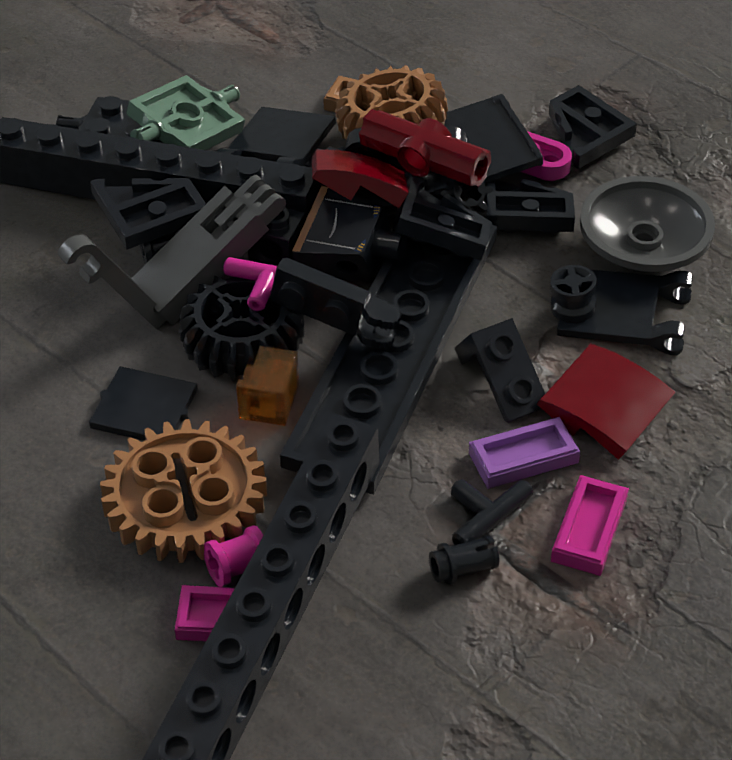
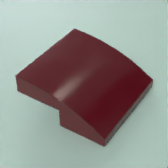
M316 150L312 156V178L349 200H352L359 187L362 186L400 208L409 193L404 172L378 159L340 150Z
M590 343L538 401L537 405L550 417H560L572 436L582 428L619 460L675 394V391L631 360Z

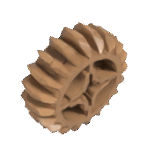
M407 65L401 69H393L390 66L387 70L379 71L375 69L374 73L369 75L360 74L359 81L348 82L347 89L339 92L335 113L338 130L341 132L342 138L347 140V136L352 130L362 127L363 118L371 109L381 110L419 124L425 118H431L444 125L447 119L448 104L445 90L442 88L441 82L435 80L434 74H424L422 68L411 71ZM361 147L363 151H367L366 147Z

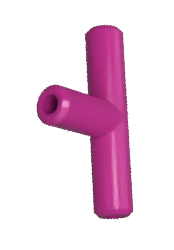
M232 257L227 258L223 269L225 275L256 281L247 300L248 306L255 311H261L265 308L271 295L277 266Z

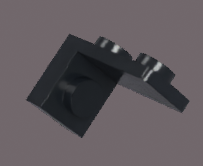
M513 318L469 334L454 348L461 365L477 359L506 422H511L542 410L537 403L545 395V392Z

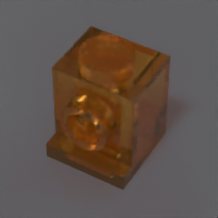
M260 346L254 365L248 364L246 366L243 380L239 379L236 385L239 419L286 426L299 387L298 352Z

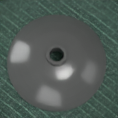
M629 176L606 182L587 196L581 208L580 229L587 244L609 262L633 271L655 273L675 270L701 258L712 243L715 232V219L708 204L688 187L659 177Z

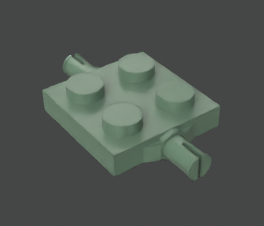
M185 75L129 101L126 114L142 126L131 131L130 137L146 141L160 140L164 144H175L177 146L207 150L242 132L245 119L228 105L239 100L240 92L237 87L234 88V85H228L219 91H212L200 86L189 76Z

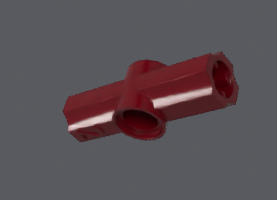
M371 109L363 118L362 128L359 132L360 143L396 157L400 165L414 176L424 177L432 171L466 185L477 187L487 177V171L491 164V152L452 137L447 127L435 119L425 118L419 124L374 109Z

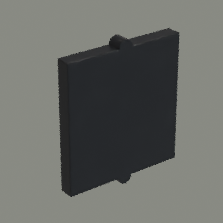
M120 366L107 390L100 392L101 401L89 421L90 428L143 441L146 440L144 429L149 428L157 435L163 433L164 422H169L174 430H178L181 422L188 419V408L198 390L197 383Z

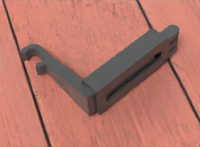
M257 175L251 176L234 194L224 186L132 278L85 235H74L68 238L61 245L57 254L66 264H72L76 262L81 254L90 253L88 262L80 266V276L88 284L95 282L100 277L103 278L158 330L166 321L173 326L180 319L181 307L186 306L187 295L197 293L199 284L212 285L214 276L221 278L225 274L223 269L227 258L240 259L269 230L267 225L285 208L286 200L281 195L275 193V190L268 184H265Z

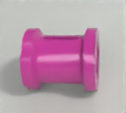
M257 526L247 527L243 535L222 543H218L216 540L205 542V563L210 576L217 586L224 587L229 585L232 577L244 573L264 536Z

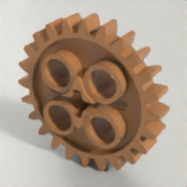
M189 419L184 420L181 430H174L169 422H164L163 433L158 435L153 430L146 428L144 429L145 441L140 442L130 437L127 439L129 453L115 450L113 453L115 465H105L104 467L106 480L100 482L101 501L104 516L108 517L111 532L120 531L123 545L130 544L136 540L139 555H143L149 549L155 547L158 561H162L169 551H176L179 563H184L188 551L195 550L201 560H205V542L216 540L218 543H222L227 537L233 539L243 535L242 526L246 528L253 525L257 526L256 513H264L265 510L264 497L267 496V483L264 463L257 460V449L255 447L245 448V437L243 435L236 436L230 440L229 428L227 426L220 428L216 433H212L210 421H205L198 430L192 429ZM175 458L180 459L183 466L188 494L192 498L193 511L196 517L195 521H190L186 514L181 486L176 478L173 462Z

